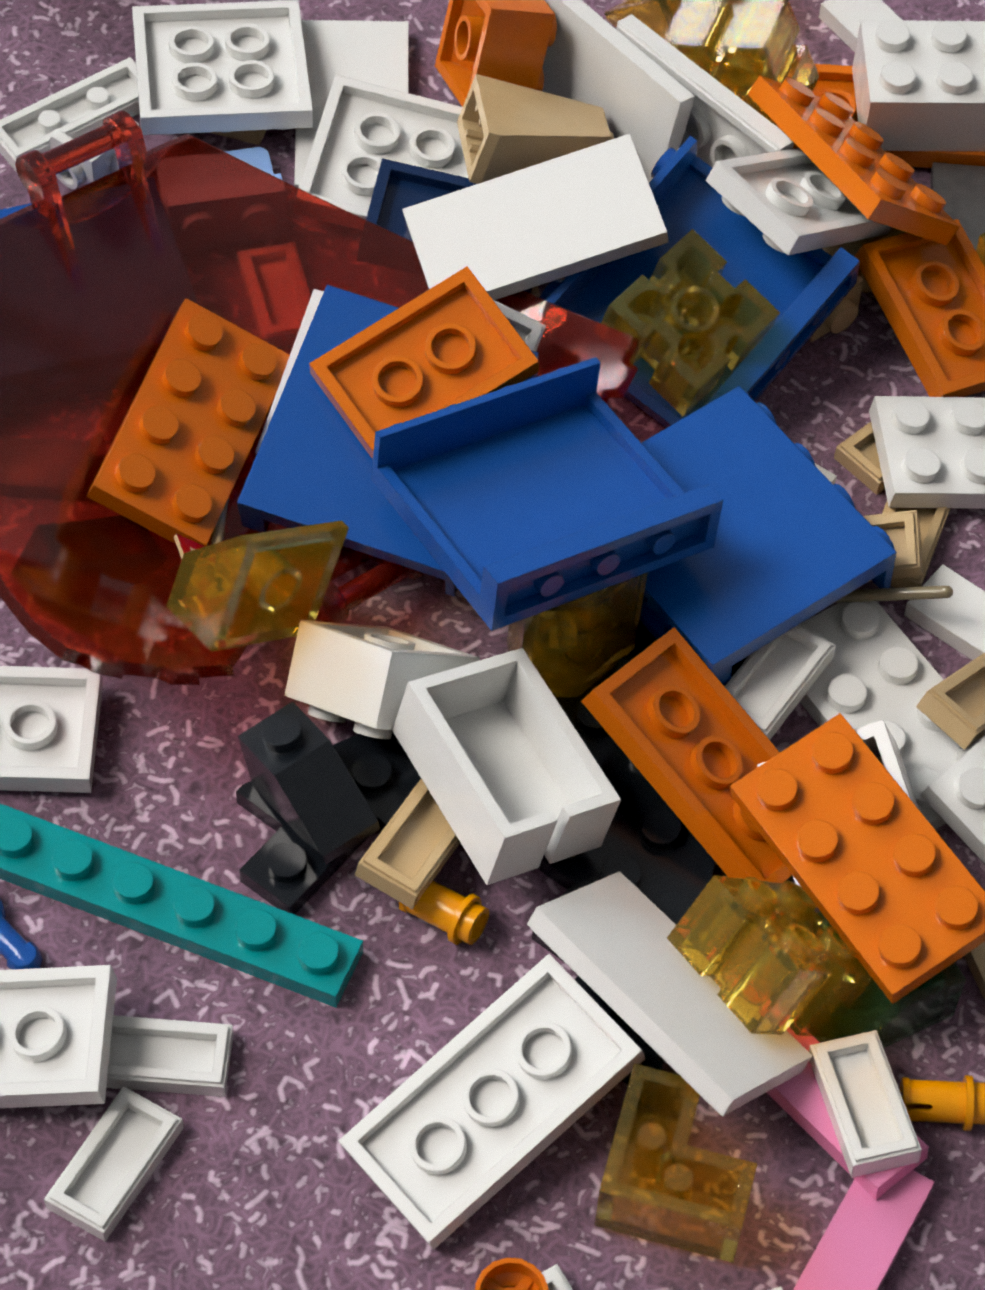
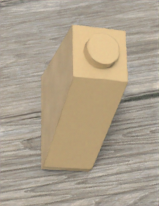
M476 74L457 120L469 182L476 184L614 139V134L609 130L603 107Z

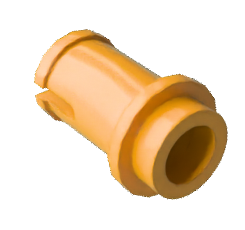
M432 881L413 909L399 902V910L410 913L445 931L448 941L455 945L460 944L462 941L469 945L474 944L483 933L490 913L488 908L481 905V898L472 893L464 897L435 881Z
M964 1075L963 1081L901 1078L900 1092H903L902 1099L911 1121L962 1124L964 1131H971L973 1124L985 1125V1083L974 1082L972 1075Z

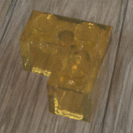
M634 1063L599 1190L594 1226L733 1263L758 1163L689 1146L697 1117L700 1095L680 1075Z

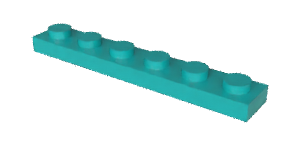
M0 803V879L332 1007H337L364 952L363 940Z

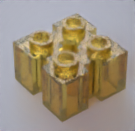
M682 0L663 38L775 126L777 124L748 95L758 76L762 75L780 83H783L785 78L789 77L805 85L812 92L819 79V73L808 46L794 44L800 27L789 0H744L742 5H730L728 0Z
M694 229L688 232L659 259L650 280L642 274L608 306L597 331V334L630 366L642 357L655 370L649 384L682 416L688 413L717 385L726 367L733 370L747 357L771 329L780 314L746 279L736 288L725 280L721 274L728 262Z
M714 875L667 937L700 976H710L721 988L717 995L751 1034L783 1035L787 1028L790 1027L797 1036L827 1037L873 979L857 959V952L847 946L838 930L834 927H827L824 930L820 926L823 919L814 911L817 906L801 886L791 881L776 883L761 881L752 876L742 879Z

